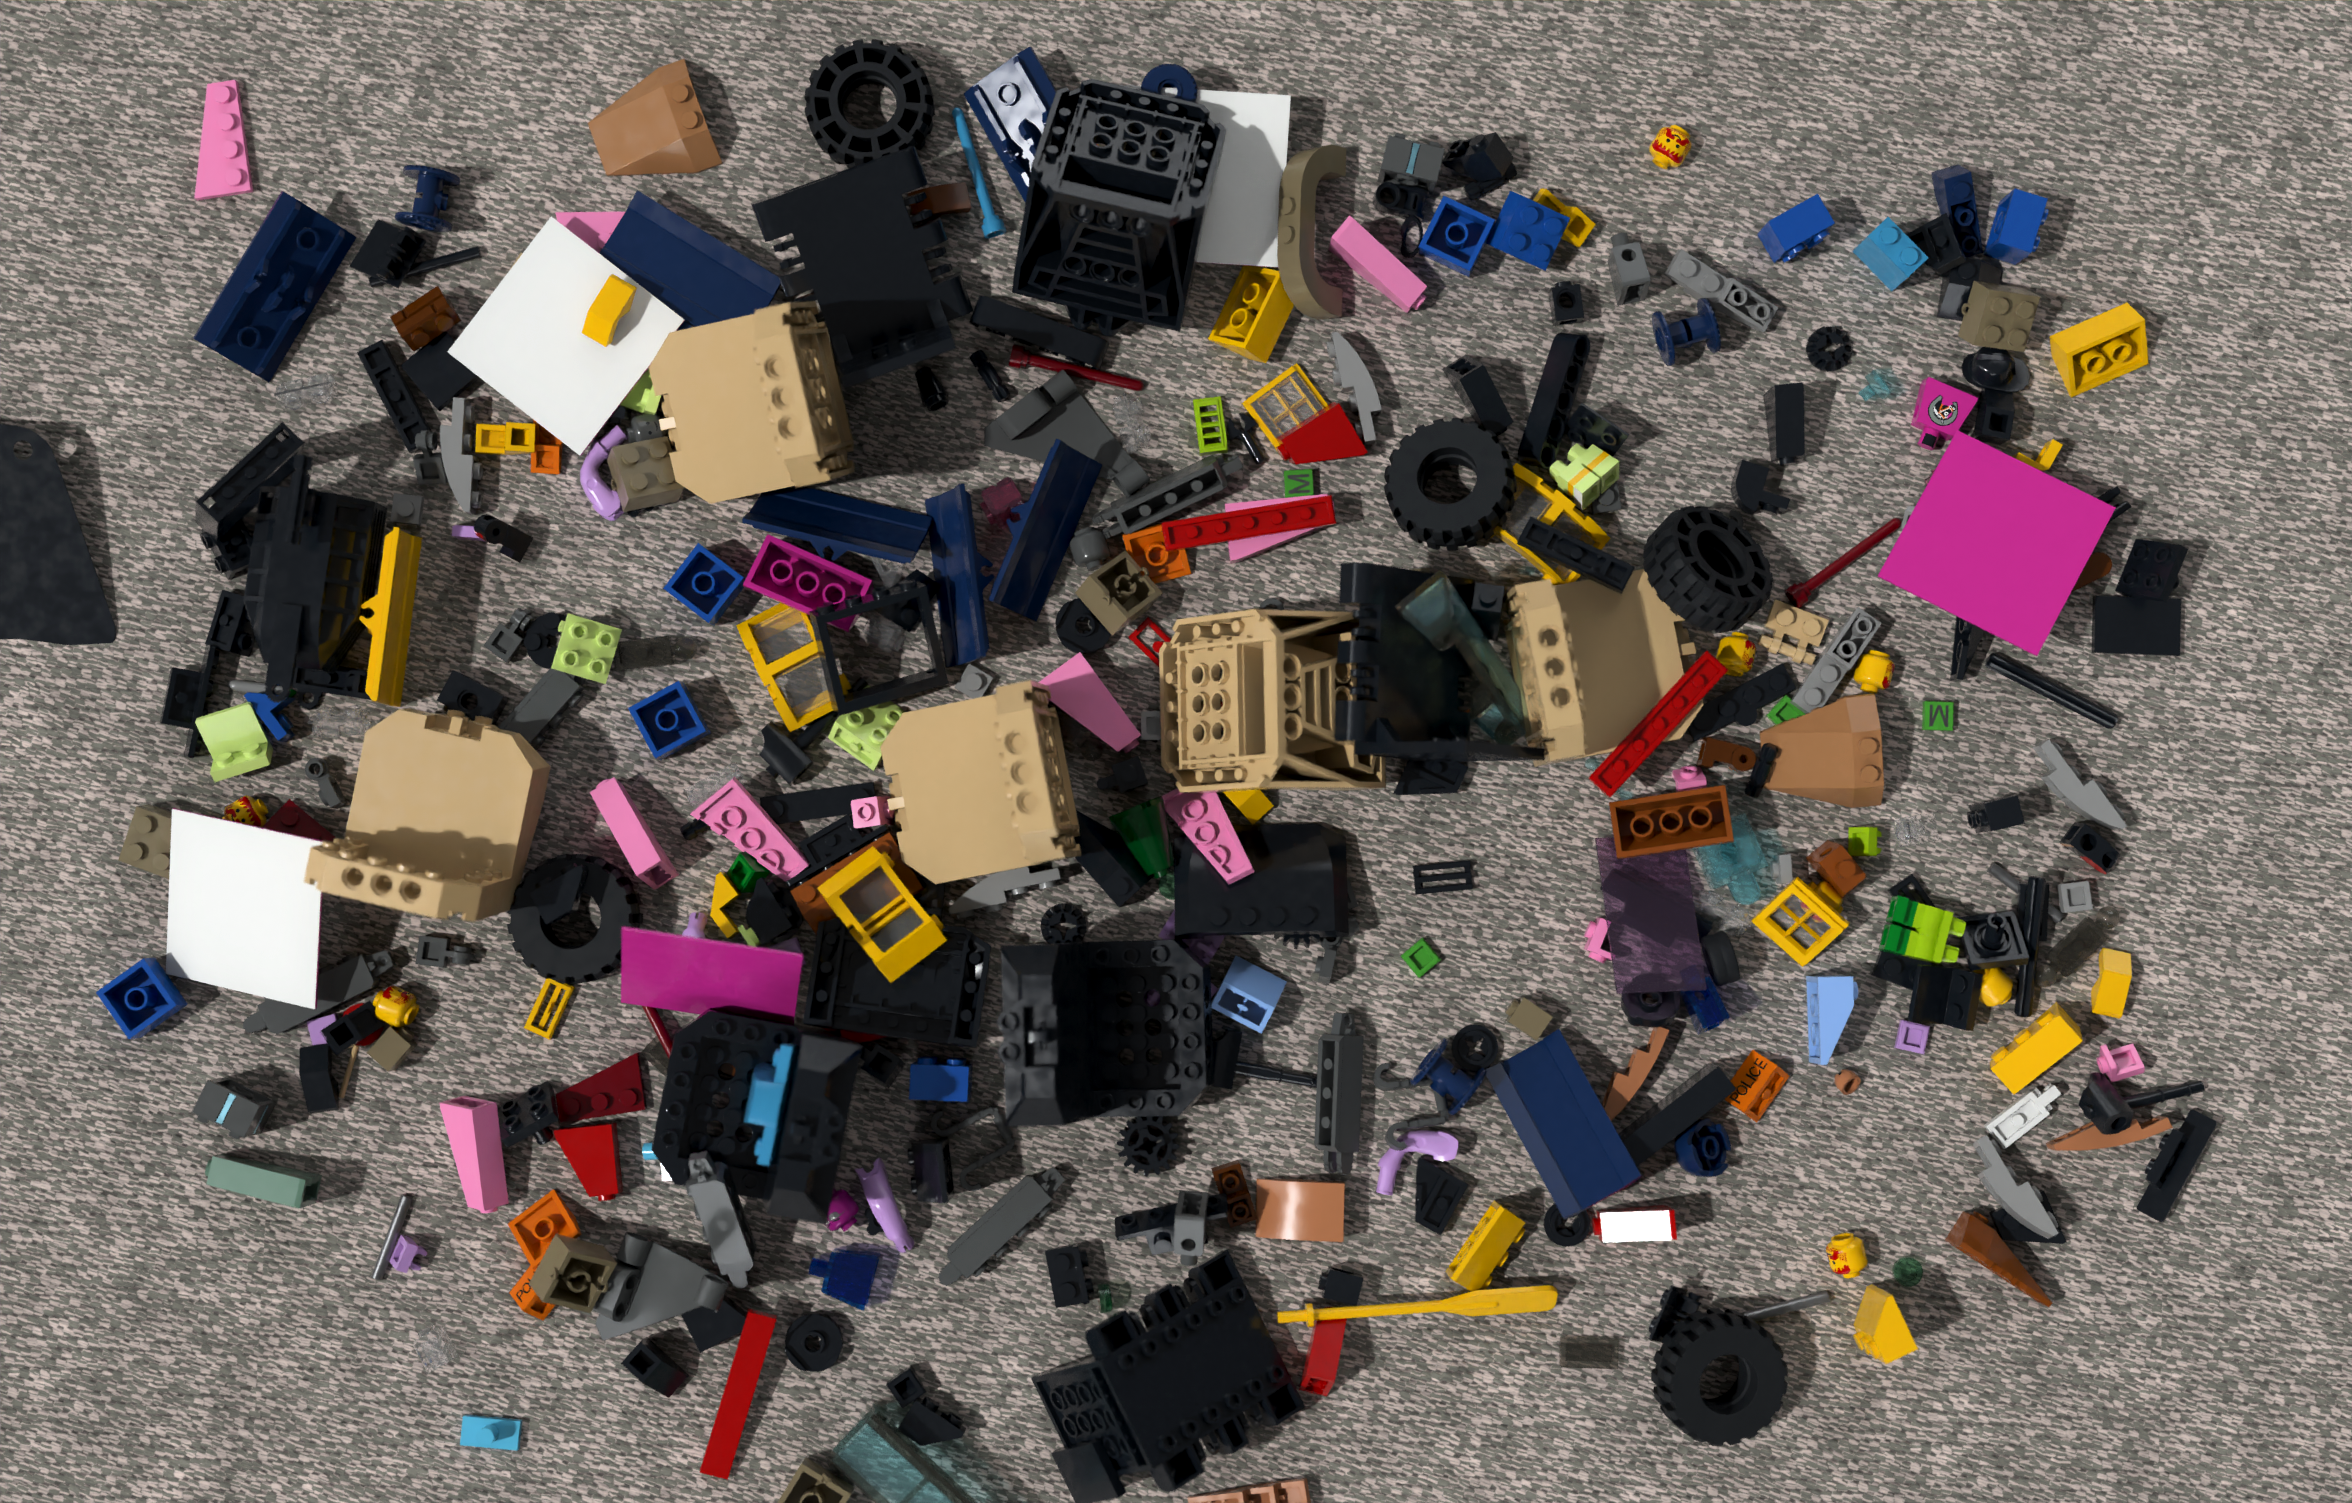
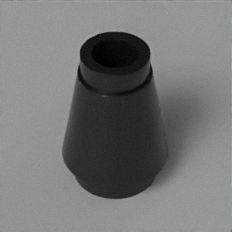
M924 367L915 373L922 405L927 407L928 411H937L945 407L949 403L947 398L949 393L932 372L931 368Z

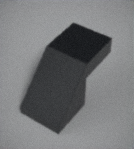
M328 1044L301 1047L299 1075L308 1112L313 1114L339 1110V1086L337 1080L332 1076V1049Z

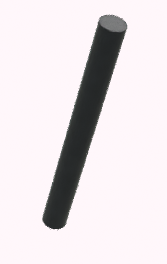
M479 246L415 263L405 278L482 257ZM371 276L368 277L372 288L387 284Z

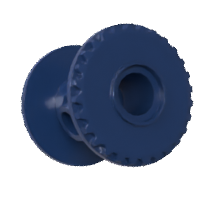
M1162 64L1150 70L1143 79L1142 91L1161 95L1162 87L1177 88L1178 93L1174 98L1196 102V81L1192 74L1182 66Z
M420 165L405 166L403 174L418 180L416 195L422 198L414 199L412 212L395 213L396 221L427 231H451L453 225L438 217L440 210L446 211L449 194L443 193L444 185L458 186L460 185V178L455 174L433 167Z
M1700 298L1697 301L1698 315L1667 324L1665 317L1660 311L1653 313L1652 328L1660 356L1666 366H1673L1675 364L1674 349L1689 348L1698 342L1705 341L1712 353L1720 351L1721 338L1717 319L1711 304L1706 298Z
M1443 1038L1423 1059L1410 1082L1415 1086L1424 1076H1427L1433 1082L1430 1087L1442 1097L1448 1093L1455 1099L1448 1110L1450 1115H1454L1472 1097L1485 1078L1487 1071L1481 1068L1472 1078L1468 1077L1460 1069H1457L1454 1073L1450 1072L1454 1065L1441 1055L1447 1047L1449 1040Z

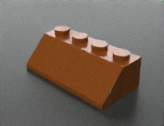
M1725 785L1609 802L1617 859L1734 842Z
M890 832L790 891L802 915L816 936L819 922L838 917L817 888L872 846L880 854L885 851L895 864L892 870L912 896L924 890L914 869L902 861L899 843ZM879 866L839 897L850 912L873 915L900 895V893Z

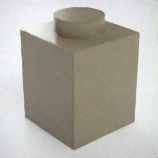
M1521 997L1519 1001L1514 998L1505 1011L1509 1015L1505 1021L1536 1041L1553 1018V1016L1525 997Z
M390 1026L369 1049L367 1054L389 1072L396 1070L418 1044L413 1040L415 1035L405 1026L400 1028Z

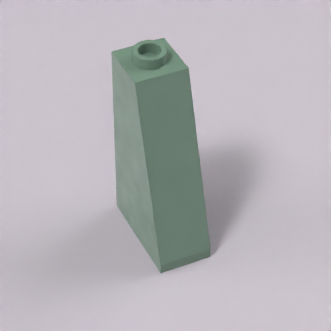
M224 1154L213 1156L208 1161L205 1169V1176L208 1177L206 1185L298 1209L316 1203L322 1175Z

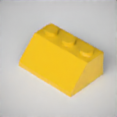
M1243 265L1208 340L1250 360L1267 363L1294 307L1283 287L1279 271Z
M2124 303L2049 336L2051 356L2071 398L2149 364L2145 319L2128 303Z
M1494 1200L1445 1272L1452 1280L1470 1291L1485 1290L1493 1279L1490 1274L1496 1265L1501 1267L1509 1256L1507 1249L1511 1243H1517L1526 1230L1523 1226L1526 1222Z
M1873 1284L1867 1286L1853 1325L1857 1332L1853 1334V1337L1861 1351L1865 1350L1867 1355L1871 1354L1874 1359H1878L1885 1364L1917 1350L1916 1343L1893 1295Z

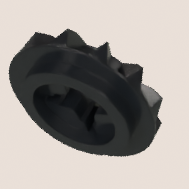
M1823 326L1810 335L1806 344V354L1811 364L1817 369L1828 372L1836 371L1842 368L1852 355V342L1847 337L1846 332L1841 331L1836 326ZM1826 340L1831 345H1840L1833 351V356H1830L1828 351H1818L1826 346Z
M1057 904L1049 908L1043 915L1040 926L1041 933L1047 943L1081 942L1086 933V920L1082 912L1075 906ZM1062 914H1064L1067 923L1076 925V928L1066 931L1065 939L1062 938L1060 930L1051 928V926L1060 923Z
M1468 1025L1456 1033L1452 1042V1053L1460 1066L1468 1070L1479 1071L1481 1068L1485 1069L1494 1062L1498 1053V1043L1496 1037L1488 1028L1481 1025ZM1483 1037L1479 1047L1485 1055L1482 1056L1474 1052L1466 1057L1470 1047L1465 1040H1471L1475 1043Z
M1553 1203L1545 1212L1543 1223L1549 1239L1555 1244L1564 1247L1575 1246L1582 1242L1590 1229V1219L1587 1211L1584 1210L1576 1214L1577 1217L1571 1223L1574 1232L1572 1234L1566 1228L1556 1230L1562 1221L1559 1215L1560 1211L1556 1204Z

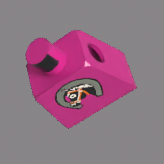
M1931 377L1924 379L1920 384L1911 426L1923 430L1917 444L1924 449L1934 450L1938 438L1946 441L1953 438L1956 431L1960 429L1973 409L1978 398Z

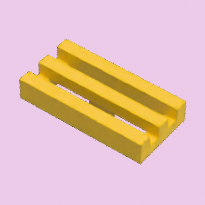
M550 978L546 979L524 1028L551 1040L575 987L567 983L556 982V980ZM551 984L556 985L538 1027L533 1026ZM561 990H566L548 1030L544 1031L543 1029Z

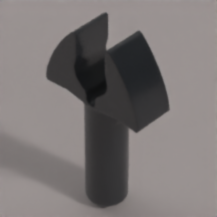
M1239 413L1241 420L1245 424V432L1237 430L1230 418L1228 423L1230 441L1235 438L1242 440L1255 464L1259 465L1265 461V457L1251 435L1252 428L1257 427V423L1249 416Z

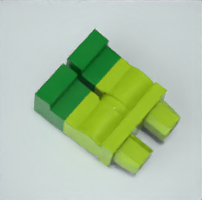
M1899 895L1893 896L1885 921L1892 924L1884 925L1878 950L1933 964L1941 962L1956 963L1959 948L1946 945L1948 934L1962 937L1966 922L1953 917V912L1918 903ZM1901 926L1914 929L1915 931L1902 928Z

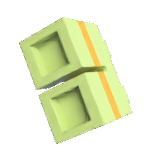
M1576 443L1567 453V459L1571 462L1568 466L1562 461L1557 460L1549 468L1550 477L1558 483V491L1562 494L1565 492L1572 497L1576 507L1581 511L1597 499L1600 493L1605 492L1619 479V461L1594 444L1587 449Z

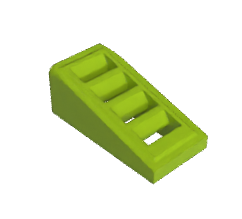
M1221 396L1194 399L1193 407L1200 456L1228 453ZM1216 405V411L1200 412V407ZM1218 416V421L1201 422V418ZM1219 427V432L1203 434V429ZM1220 438L1221 440L1220 443L1204 444L1205 439Z

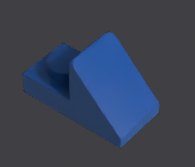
M247 692L244 695L246 700L252 703L253 709L278 741L287 742L295 736L291 731L293 727L292 722L285 714L281 713L279 715L278 712L296 698L288 697L286 701L283 700V702L275 703L270 701L266 694Z

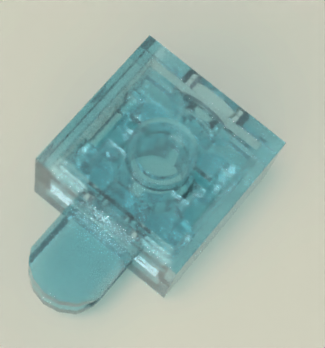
M1740 813L1731 817L1734 842L1692 848L1710 889H1716L1727 884L1736 903L1749 905L1755 903L1761 896V890L1753 872L1767 867L1768 863L1746 814Z

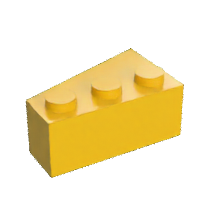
M2055 1002L2028 1028L2020 1031L2006 1048L2002 1046L1991 1055L1990 1069L2015 1095L2083 1042L2080 1027Z

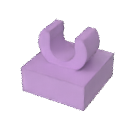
M400 1235L389 1262L397 1271L404 1273L408 1272L409 1267L413 1270H420V1264L413 1262V1258L417 1254L426 1256L427 1252L423 1247L418 1246L412 1238Z

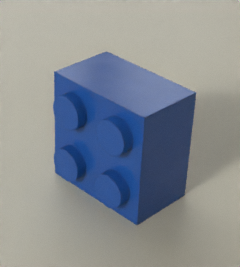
M2016 188L1999 202L1983 255L2016 265L2021 260L2026 259L2031 252H2035L2040 242V236L2037 235L2039 226L2045 223L2049 209L2045 208L2048 198Z
M1510 191L1486 244L1546 271L1570 218Z
M1816 194L1768 221L1757 235L1774 263L1781 259L1786 263L1797 257L1799 252L1805 249L1804 246L1811 249L1823 242V239L1830 235L1828 230L1835 222L1819 195Z
M1443 196L1418 246V253L1470 277L1494 227L1495 219Z
M698 543L663 589L706 622L715 626L744 588L745 578Z
M681 681L671 684L628 708L654 758L658 760H663L711 734L685 683Z
M143 958L96 992L128 1039L142 1038L188 1005L156 958Z
M920 1056L918 1061H915L910 1066L909 1099L968 1102L971 1099L973 1064H966L967 1058H949L947 1063L938 1062V1057Z

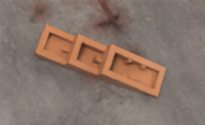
M1653 1027L1645 1052L1634 1048L1625 1074L1613 1071L1602 1102V1106L1611 1121L1625 1108L1643 1084L1660 1054L1669 1033L1668 1029Z
M2156 1116L2140 1125L2137 1119L2133 1118L2128 1129L2116 1134L2105 1135L2098 1130L2093 1122H2089L2047 1142L2046 1145L2048 1149L2056 1151L2116 1147L2146 1139L2173 1127L2168 1117Z
M1307 1478L1269 1482L1188 1497V1503H1311Z

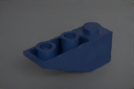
M1958 164L1931 172L1934 193L1941 215L1947 213L1951 218L1965 257L1983 253L1971 171Z

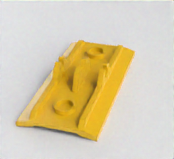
M394 527L385 536L378 594L361 605L362 609L370 608L373 610L374 615L368 619L364 616L359 617L367 627L368 633L372 635L365 692L371 698V701L394 707H401L422 538L410 535L402 531L400 527Z

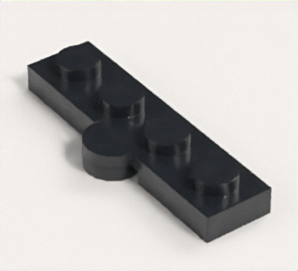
M1782 663L1705 703L1687 729L1693 741H1697L1733 721L1744 727L1752 725L1757 719L1756 709L1796 689L1784 664Z

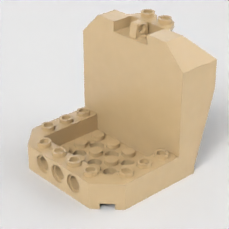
M815 301L789 302L755 310V314L670 332L650 364L649 371L655 396L663 395L664 397L662 410L666 418L659 419L661 431L669 429L670 442L672 446L676 447V452L669 453L675 480L708 503L712 504L791 486H806L833 480L855 472L853 460L847 461V452L854 451V441L829 332L825 322L817 323L814 314H819Z
M1644 569L1633 571L1622 594L1591 579L1553 586L1550 579L1515 585L1503 597V611L1507 610L1508 615H1510V619L1503 620L1526 742L1528 747L1545 749L1544 760L1533 761L1535 767L1611 753L1694 664L1693 657L1688 656L1696 654L1694 642L1690 643L1688 630L1682 627V622L1685 619L1679 615L1676 616L1669 610L1670 607L1658 598L1654 587H1651L1648 582V574ZM1703 699L1697 703L1660 744L1682 738L1704 705Z
M1262 609L1177 619L1172 628L1175 632L1170 642H1164L1159 650L1161 765L1166 773H1173L1177 779L1175 785L1181 793H1214L1260 789L1347 791L1386 788L1385 757L1355 755V743L1334 741L1336 701L1356 700L1357 696L1349 695V688L1357 686V678L1350 676V669H1358V666L1337 663L1338 641L1359 640V637L1351 636L1352 629L1359 627V619L1353 618L1352 612ZM1222 668L1223 673L1220 678V669ZM1221 698H1223V706H1222V708H1221V705H1220V700H1221ZM1222 726H1223V729H1224L1223 736H1221V728H1222Z
M1029 680L996 687V694L905 712L881 745L885 774L892 776L893 781L889 783L891 798L887 799L889 810H897L894 812L897 827L902 829L901 832H896L901 859L933 883H948L1081 856L1080 844H1075L1074 837L1080 836V827L1056 708H1048L1047 706L1048 699L1051 698L1048 685Z
M410 708L399 709L365 732L345 838H335L333 842L322 841L321 845L310 847L304 882L314 885L317 881L316 889L321 892L438 919H448V916L463 913L462 920L476 922L509 911L511 904L514 905L516 896L514 893L517 885H520L544 802L551 766L520 733L499 729L492 724L493 719L475 716V721H471L465 717V712L448 710L446 715Z

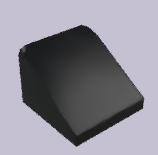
M912 1365L886 1383L902 1409L927 1392Z

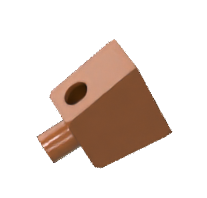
M1829 840L1825 841L1806 857V860L1824 881H1827L1842 898L1860 885L1867 877L1841 844Z

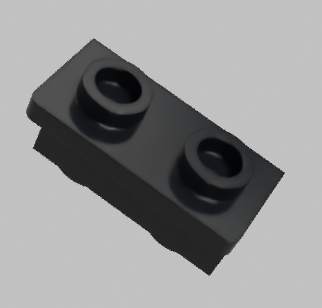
M242 520L218 542L202 529V533H200L201 540L206 549L211 548L215 555L214 564L220 574L224 573L227 579L230 580L234 578L235 573L249 567L253 539Z
M222 590L207 636L206 645H214L216 648L246 657L251 655L256 638L243 601L244 596Z
M1078 1243L1045 1250L1056 1308L1080 1303L1089 1304V1296L1094 1295L1092 1279H1086L1084 1267H1089L1086 1249L1080 1250Z

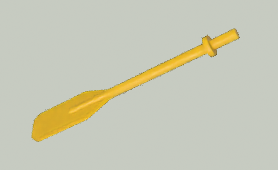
M1543 1285L1475 1290L1444 1300L1320 1309H1313L1312 1303L1305 1304V1310L1278 1311L1277 1321L1278 1323L1306 1321L1307 1327H1314V1321L1430 1312H1448L1466 1316L1541 1312L1555 1307L1558 1292L1555 1286Z

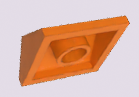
M1161 524L1129 534H1122L1126 552L1140 568H1147L1149 571L1148 577L1154 584L1191 574L1185 549L1166 552Z
M555 1189L551 1190L508 1223L509 1228L533 1269H537L555 1234L575 1239L582 1235L576 1217Z

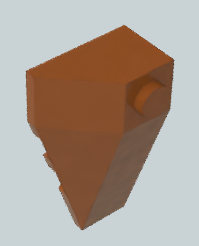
M1963 1211L1945 1241L2040 1304L2050 1308L2052 1305L2051 1300L1997 1232L1987 1225L1989 1220L1976 1211L1972 1215Z

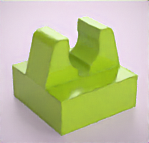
M1849 827L1848 853L1850 856H1877V854L1881 853V848H1877V837H1882V833L1877 830V827Z

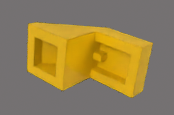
M1541 188L1533 201L1570 218L1561 238L1576 247L1582 245L1596 225L1579 208L1565 206L1547 189Z
M614 274L610 275L588 310L582 333L605 347L612 343L618 320L630 311L637 288Z
M506 422V425L476 424V454L515 455L534 453L535 424Z
M2054 439L2048 441L2035 461L2020 452L2011 457L2045 472L2051 467L2063 444Z
M1261 790L1222 792L1251 824H1255L1274 806Z
M719 872L715 878L710 916L727 938H733L739 933L738 927L724 908L742 894L725 872Z
M2104 947L2099 952V978L2091 990L2092 1013L2118 1019L2122 1017L2132 978L2130 953Z

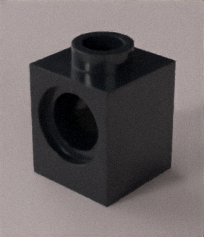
M1571 281L1555 283V287H1551L1548 292L1553 326L1581 323L1584 319L1580 284L1572 285ZM1559 298H1570L1573 304L1572 308L1565 309L1561 307Z
M1328 1266L1327 1273H1321L1318 1289L1322 1290V1297L1325 1299L1357 1306L1364 1278L1361 1274Z

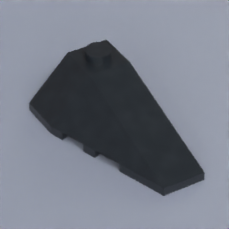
M1957 616L1950 681L1952 682L1963 680L1985 631Z
M1076 810L1080 836H1076L1074 839L1075 844H1080L1081 856L1075 858L1120 908L1154 877V874L1149 876L1146 874L1118 833Z

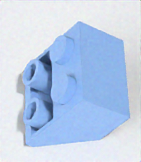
M1235 955L1211 1002V1008L1262 1034L1287 981Z

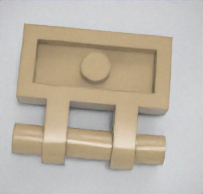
M1774 600L1764 627L1774 631L1771 638L1762 634L1758 645L1768 648L1767 651L1777 654L1778 652L1791 657V661L1796 663L1804 662L1812 665L1816 655L1807 652L1806 647L1808 644L1819 647L1829 620L1779 600ZM1783 635L1797 639L1796 647L1782 642Z

